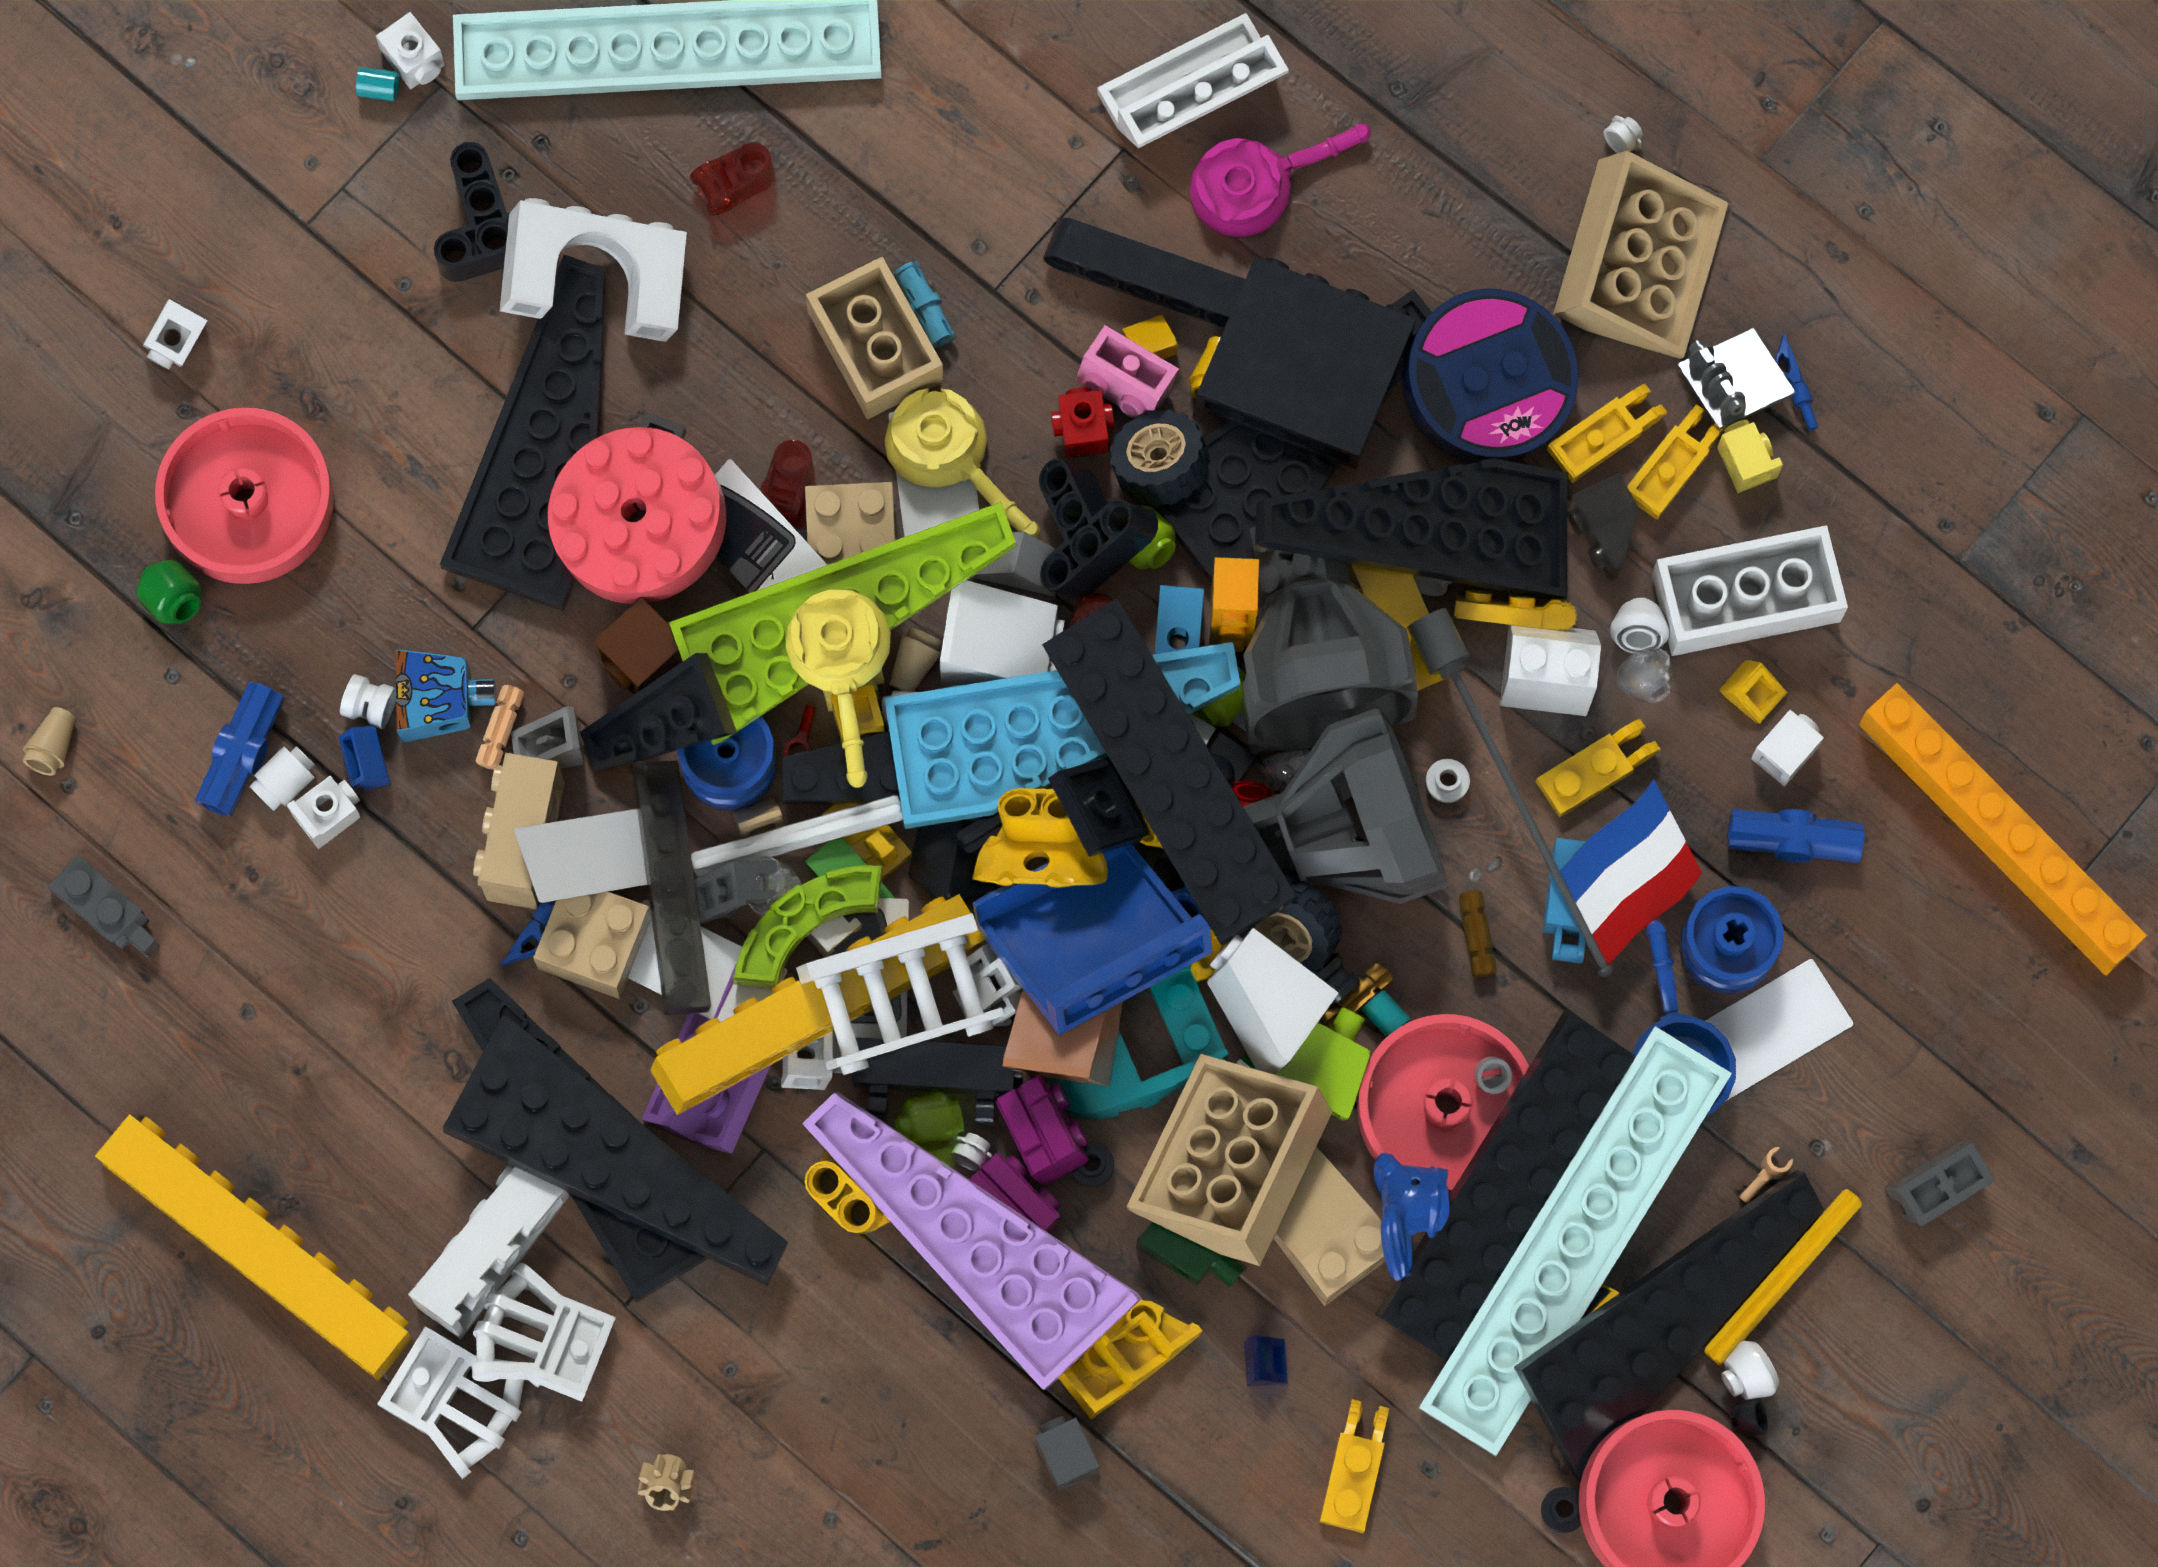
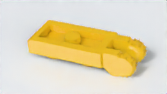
M1646 384L1636 387L1620 399L1616 397L1548 445L1547 451L1563 472L1568 473V478L1572 483L1639 438L1642 432L1651 428L1667 414L1662 404L1652 407L1636 420L1628 410L1642 403L1650 394L1651 390Z
M1699 405L1693 407L1679 426L1675 425L1622 494L1656 520L1659 519L1709 455L1711 447L1725 430V428L1719 430L1716 424H1712L1701 442L1691 437L1688 433L1693 427L1697 426L1703 417L1704 409Z
M1466 590L1465 596L1456 595L1454 616L1459 619L1539 629L1558 630L1560 628L1562 631L1564 629L1568 631L1569 628H1573L1574 624L1576 625L1577 613L1575 612L1577 610L1574 609V605H1571V602L1568 603L1566 600L1561 602L1560 599H1551L1544 606L1535 605V598L1521 595H1509V601L1491 599L1492 593L1481 590Z
M1641 719L1634 720L1612 736L1611 734L1606 735L1536 778V784L1559 818L1633 773L1634 768L1660 752L1661 749L1656 741L1643 745L1628 758L1625 757L1619 748L1620 745L1640 735L1642 730L1646 728Z
M1352 1399L1344 1433H1340L1319 1523L1364 1533L1385 1443H1382L1389 1408L1379 1406V1409L1375 1412L1373 1434L1371 1440L1354 1436L1356 1425L1360 1421L1362 1413V1401Z

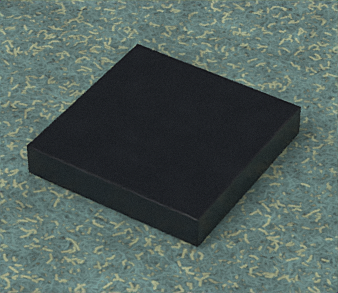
M1109 757L1058 771L1048 778L1089 857L1140 842L1151 835L1129 790Z

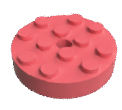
M232 408L210 414L198 420L176 438L167 450L158 470L155 485V503L159 520L169 541L185 562L213 579L235 584H251L280 577L292 571L309 558L321 543L328 530L333 512L334 493L331 476L324 457L314 440L304 429L290 419L275 412L258 408ZM243 489L254 490L252 497L247 500L249 508H246L243 501L234 500L236 494Z
M635 427L616 430L604 434L583 446L561 470L553 486L548 506L550 537L558 556L570 573L592 593L604 599L624 604H634L641 597L647 603L661 601L691 586L705 573L714 561L722 544L726 529V504L722 488L704 457L682 438L653 428ZM636 504L641 511H646L645 516L641 520L629 522L631 516L638 512Z
M1456 1014L1431 1015L1413 1020L1399 1027L1381 1042L1370 1057L1358 1091V1124L1369 1153L1375 1161L1381 1153L1393 1154L1402 1165L1429 1168L1432 1165L1435 1168L1448 1169L1446 1186H1448L1450 1195L1526 1073L1529 1065L1517 1046L1507 1036L1491 1025L1468 1016ZM1486 1057L1500 1058L1511 1068L1512 1081L1509 1087L1499 1094L1487 1093L1479 1088L1475 1082L1474 1069L1478 1062ZM1496 1068L1484 1071L1482 1077L1501 1074V1070ZM1441 1096H1450L1457 1101L1459 1110L1455 1113L1447 1114L1446 1118H1443L1444 1113L1437 1108L1435 1100Z
M1663 1410L1648 1413L1625 1422L1610 1432L1598 1444L1591 1454L1582 1475L1579 1489V1514L1588 1544L1605 1567H1741L1752 1553L1762 1531L1765 1515V1493L1756 1462L1746 1446L1733 1432L1714 1419L1698 1413L1684 1410ZM1668 1490L1673 1491L1680 1498L1681 1507L1677 1514H1672L1667 1509H1659L1664 1506V1496Z

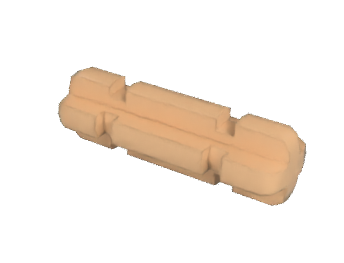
M511 685L502 686L496 701L499 705L495 706L483 738L485 744H481L476 757L478 765L494 770L495 766L500 764L504 753L501 749L507 745L517 716L515 710H519L524 697V691Z

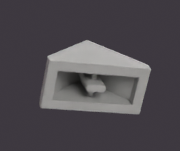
M1012 532L1017 547L972 576V578L1055 597L1056 592L1045 588L1040 578L1043 561L1055 548L1026 532Z
M566 706L511 732L514 754L557 761L560 769L585 765L579 722L574 707Z

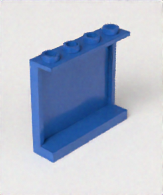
M1132 844L1103 853L1108 868V878L1104 883L1074 885L1062 888H1054L1044 884L1013 883L1011 886H1003L997 890L989 891L973 902L978 931L1059 1036L1213 953L1209 924L1200 914L1193 918L1190 917ZM1049 862L1046 863V864H1044V865H1042V866H1040V867H1038V868L1035 869V870H1029V871H1034V872H1035V871L1043 870L1045 867L1048 866Z

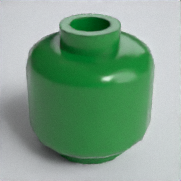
M164 560L152 563L143 570L136 594L139 602L159 622L163 624H181L193 618L198 612L201 605L202 588L200 582L178 561Z

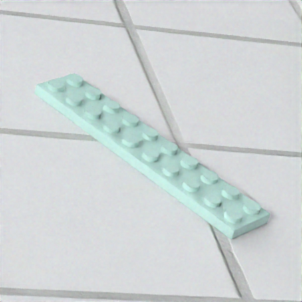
M727 0L453 15L455 94L457 100L881 78L877 0Z
M1656 1026L1654 1027L1424 1398L1419 1409L1495 1457L1497 1456L1531 1400L1514 1366L1580 1321L1732 1073Z

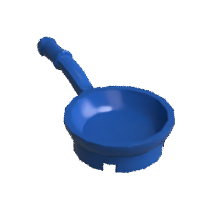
M1653 920L1647 926L1646 937H1649L1654 961L1652 967L1656 970L1662 1010L1665 1016L1661 1017L1659 1022L1654 1023L1638 1038L1632 1054L1637 1056L1656 1026L1732 1073L1707 1115H1710L1729 1098L1736 1081V1058L1728 1039L1714 1025L1694 1016H1685L1684 1013H1678L1677 993L1672 969L1674 960L1670 956L1666 937L1667 929L1661 921Z

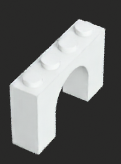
M538 198L519 201L509 214L500 301L501 312L542 319L553 306L556 266L560 252L576 245H590L612 255L619 262L627 277L628 302L625 335L666 342L678 330L687 232L674 230L672 225L663 222H653L648 225L632 222L633 219L631 217L621 214H612L607 217L591 214L589 209L580 206H570L566 209L549 206L550 204L546 200Z

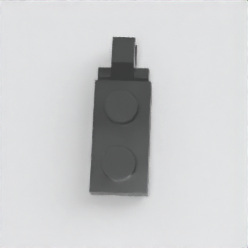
M77 855L48 885L50 891L114 947L117 945L123 950L131 943L145 957L149 958L160 946L156 942L157 940L144 929L150 922L144 912L81 856Z

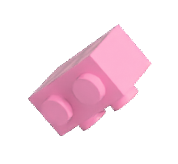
M1104 325L1083 356L1075 381L1082 384L1083 387L1090 388L1091 391L1101 390L1102 397L1119 406L1127 416L1135 418L1140 414L1145 415L1150 413V411L1160 409L1171 392L1179 368Z

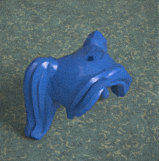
M1381 1153L1373 1167L1375 1185L1381 1197V1241L1390 1277L1394 1278L1395 1281H1399L1406 1276L1412 1275V1273L1408 1274L1413 1266L1412 1236L1417 1232H1426L1430 1238H1433L1437 1231L1442 1230L1448 1220L1449 1192L1448 1186H1446L1448 1169L1435 1168L1432 1165L1429 1168L1402 1165L1393 1154Z

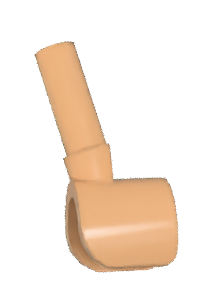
M1775 1147L1767 1153L1761 1163L1762 1170L1739 1196V1199L1746 1205L1771 1179L1782 1178L1791 1168L1793 1159L1783 1168H1777L1773 1165L1771 1158L1779 1150V1147Z

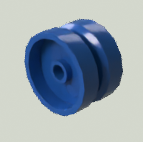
M761 716L721 743L713 745L711 741L677 750L688 789L700 802L716 810L736 811L754 805L768 793L776 778L778 757L770 728ZM733 754L730 758H723V755Z
M1727 886L1709 892L1696 903L1681 932L1679 952L1686 971L1699 985L1715 993L1736 994L1751 990L1766 978L1782 949L1784 928L1778 911L1765 896L1750 888ZM1724 938H1734L1737 942V945L1735 944L1734 940L1728 943Z

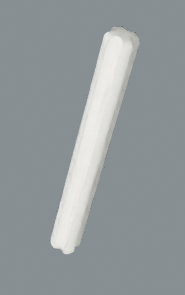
M893 795L695 851L691 855L692 866L696 875L700 877L732 861L764 860L903 820L901 802L898 796Z

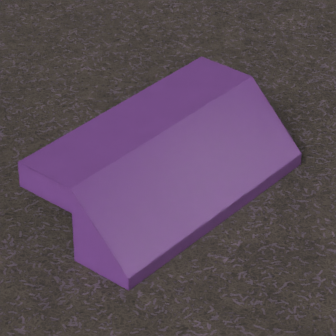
M735 967L732 971V974L723 993L719 1006L716 1010L714 1018H718V1015L725 1003V1000L733 986ZM690 1009L678 1038L683 1043L696 1036L694 1031L711 1019ZM770 1066L678 1116L657 1083L641 1121L704 1148L732 1154Z

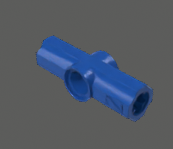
M248 683L230 724L226 723L216 738L212 750L213 762L195 799L197 804L219 815L232 817L250 775H255L265 759L269 745L267 738L285 701L282 694L260 683Z
M1732 809L1728 824L1727 848L1773 853L1777 859L1789 862H1808L1818 858L1859 863L1864 847V823L1817 818V815L1812 812L1795 809L1782 810L1778 814Z

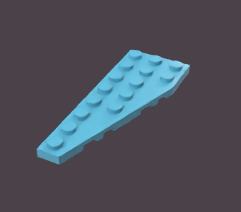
M1233 642L1152 655L1188 715L1240 689V678ZM1057 670L884 698L905 829L994 815L998 812L1000 797L1007 791L1017 788L1044 789L1051 785L1048 778L1056 772L1108 756Z

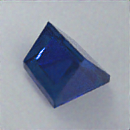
M1259 1335L1251 1336L1244 1342L1247 1387L1287 1384L1285 1340Z

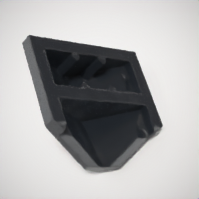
M958 820L918 827L908 876L919 883L933 897L943 896L949 900L960 894L963 901L995 890V883L980 882L972 879L980 849L973 854L966 853L956 836L959 831L973 822Z

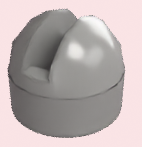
M1486 1057L1479 1061L1475 1067L1474 1079L1478 1087L1485 1092L1499 1094L1509 1087L1512 1081V1071L1510 1066L1500 1058ZM1496 1068L1501 1070V1074L1482 1077L1484 1071Z

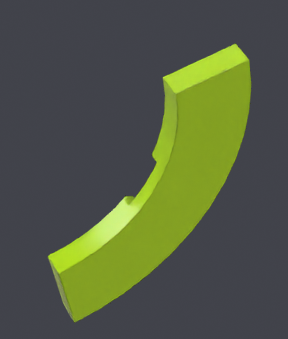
M861 865L825 872V875L814 878L802 885L798 884L784 893L770 906V909L761 918L756 927L749 932L736 963L733 977L734 985L772 989L780 983L784 967L795 948L812 931L841 916L863 912L877 913L883 873L882 866Z

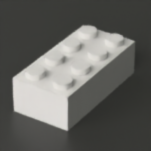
M1827 525L1657 559L1651 574L1659 607L1670 629L1668 644L1671 656L1839 623L1848 608Z

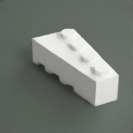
M509 1164L496 1182L497 1189L487 1200L483 1199L476 1206L469 1217L467 1225L458 1235L452 1238L441 1256L408 1294L416 1307L458 1339L462 1340L485 1309L484 1304L488 1295L495 1294L511 1275V1271L520 1263L569 1198L567 1191Z

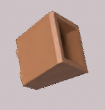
M1023 989L1002 1066L1024 1075H1042L1044 1078L1110 1087L1123 1002L1059 1036Z

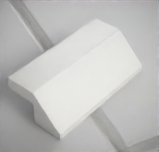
M1245 13L1097 87V94L1117 129L1137 148H1140L1287 74L1289 69L1269 35L1261 38L1249 16Z

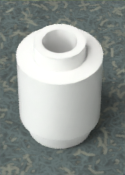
M283 746L254 775L257 779L249 787L275 811L281 804L286 806L315 778L309 772L315 764L297 746L291 752Z

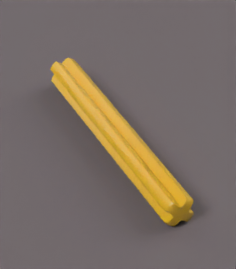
M1844 1189L1704 1348V1353L1712 1362L1719 1366L1724 1364V1361L1736 1346L1747 1338L1862 1206V1201L1857 1195L1848 1189Z

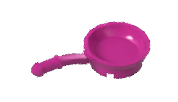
M1364 123L1355 124L1353 128L1332 138L1327 137L1326 141L1289 154L1287 157L1276 154L1274 150L1258 141L1234 138L1219 142L1201 157L1192 172L1189 193L1194 211L1208 228L1223 236L1245 238L1263 233L1279 221L1289 204L1292 169L1305 167L1331 156L1337 157L1338 153L1359 143L1363 144L1370 138L1371 128Z

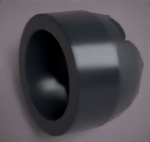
M1760 1399L1746 1400L1738 1403L1733 1408L1730 1418L1738 1417L1739 1424L1733 1426V1429L1740 1435L1752 1437L1767 1432V1414Z

